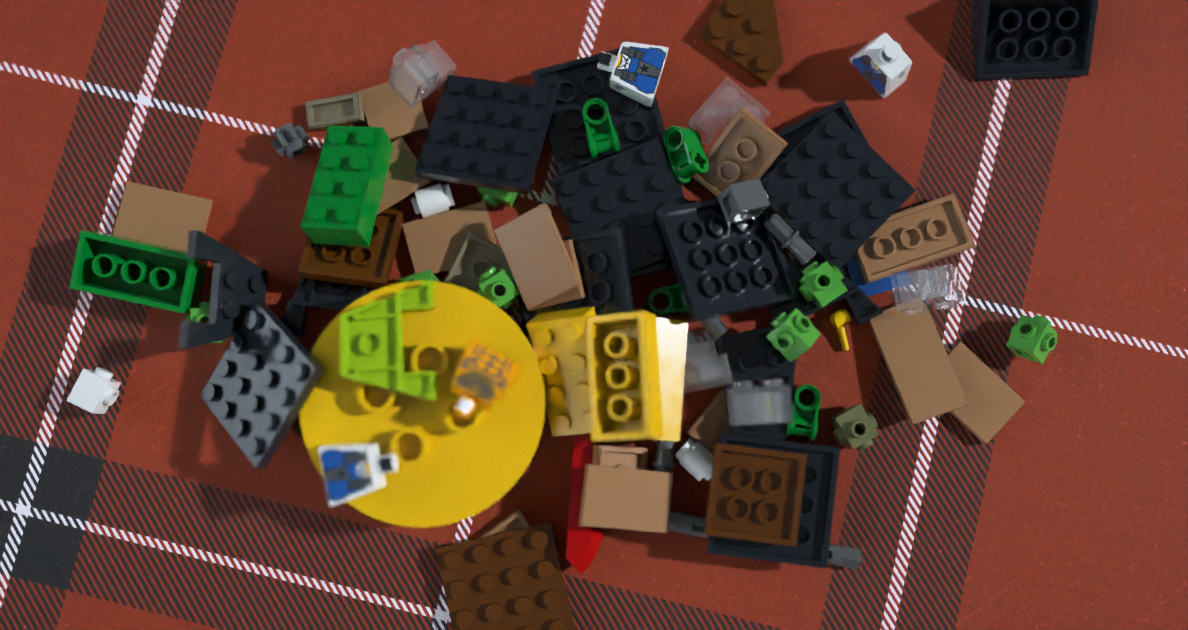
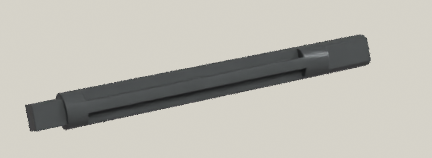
M670 510L668 531L704 538L708 537V535L704 534L705 517ZM837 544L829 545L828 564L858 569L861 563V549Z

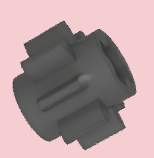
M286 123L274 131L276 140L272 141L271 144L281 157L287 154L289 159H294L305 153L308 149L305 142L309 141L310 138L300 125L294 127L292 123Z

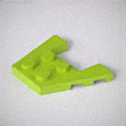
M432 280L424 281L421 285L412 289L396 292L394 296L379 302L376 300L340 314L341 377L414 397L437 401V373L435 371L404 373L402 313L435 310L434 283Z

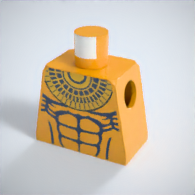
M471 337L451 385L450 391L459 397L453 407V411L465 419L470 418L476 407L485 412H490L517 381L523 366Z

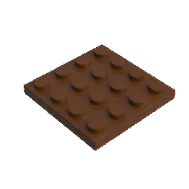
M551 521L436 548L453 630H576Z

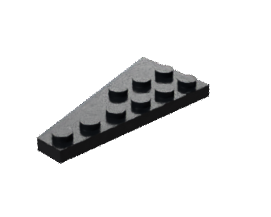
M773 326L722 335L715 341L732 434L786 441L785 434L789 420L796 359L790 363L766 337L773 329Z

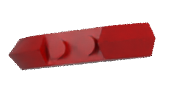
M591 433L577 434L574 437L566 559L581 574L595 558L603 536L602 528L579 525L585 464L593 463L594 445H604L603 442L592 441Z

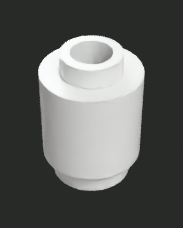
M438 183L414 191L416 197L411 198L416 215L421 213L423 218L448 211L449 207L455 206L448 183L444 185Z
M689 438L674 456L679 459L678 463L698 481L702 478L708 481L711 478L713 454L698 441L694 442Z

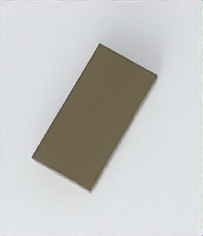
M359 92L305 102L308 130L312 132L328 129V126H346L365 122L362 94Z

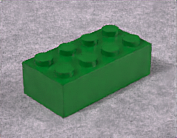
M328 126L301 223V228L314 244L369 247L393 150V144L383 127Z
M80 230L69 288L186 314L190 313V308H198L207 261L187 258V251L99 231Z

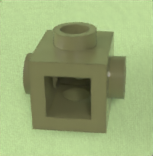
M854 404L829 418L835 428L833 435L841 447L845 446L847 449L856 448L859 452L873 444L872 439L879 435L875 429L878 427L877 421L869 411L865 412L861 404Z

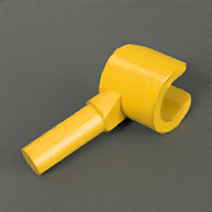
M839 309L831 314L830 322L837 329L842 351H847L850 349L844 325L851 322V318L845 309Z

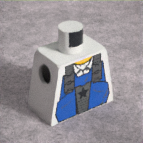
M885 32L868 42L849 59L884 99L906 81L912 65L911 59L902 50L900 44L895 42Z
M622 42L618 56L601 51L597 68L612 73L610 88L645 106L651 107L669 48Z
M335 443L318 447L330 507L386 486L384 474L398 471L396 455L394 453L381 455L378 443Z

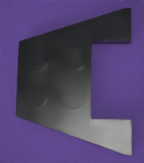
M191 230L188 235L187 258L213 262L208 323L181 321L180 349H191L236 336L254 301L265 302L267 271L199 230Z
M816 254L805 265L798 258L787 263L799 298L792 302L770 306L772 321L782 312L788 315L796 308L806 317L821 310L818 309L813 300L808 302L799 290V287L802 286L799 280L805 276L802 271L816 261L819 266L824 263ZM839 269L843 275L841 281L847 288V291L823 308L844 299L857 325L882 314V309L877 304H874ZM818 280L819 285L824 287L823 281Z
M300 278L299 286L292 300H289L281 321L294 336L304 337L308 307L343 311L359 298L379 288Z

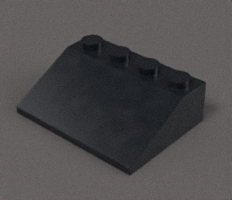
M973 0L971 24L975 79L1089 75L1098 0Z

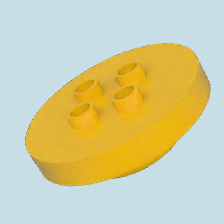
M424 281L402 282L375 290L353 302L340 314L376 300L379 302L394 296L396 292L417 287ZM433 281L435 310L403 312L404 373L435 371L437 373V401H430L341 377L339 314L322 332L310 353L324 368V372L299 412L300 425L308 453L323 479L324 474L318 447L335 443H378L381 455L391 453L396 455L398 471L384 474L386 486L346 502L377 520L406 527L425 528L456 523L476 515L498 501L513 487L533 459L540 443L546 417V392L543 375L531 343L522 329L502 309L481 295L466 288ZM472 337L520 364L523 368L517 381L490 412H485L476 407L470 418L465 419L453 411V407L459 397L450 390L467 343Z

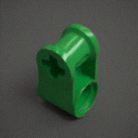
M598 98L588 100L584 104L582 118L591 157L595 158L597 154L611 150L615 152L620 151L617 133L612 124L607 104ZM592 109H598L603 113V117L599 120H592L587 114Z
M670 126L664 133L663 143L674 179L678 183L685 184L690 181L692 176L707 172L709 163L705 156L701 135L696 129Z
M680 284L654 290L646 300L648 313L656 315V317L689 313L687 305L680 296L682 293ZM661 296L666 299V309H656L653 305V297Z
M800 384L793 388L785 437L794 435L806 437L808 441L812 442L815 440L821 394L815 386ZM807 389L811 393L812 399L808 405L804 406L799 401V394L802 390ZM795 425H804L806 428L795 427Z

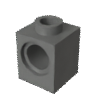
M760 179L731 184L717 197L728 224L756 218L770 206L767 192L763 189Z

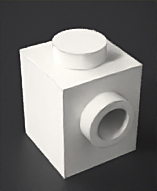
M96 367L95 370L83 369L66 401L92 414H105L108 407L118 398V388L121 382L113 379L114 374L100 367Z

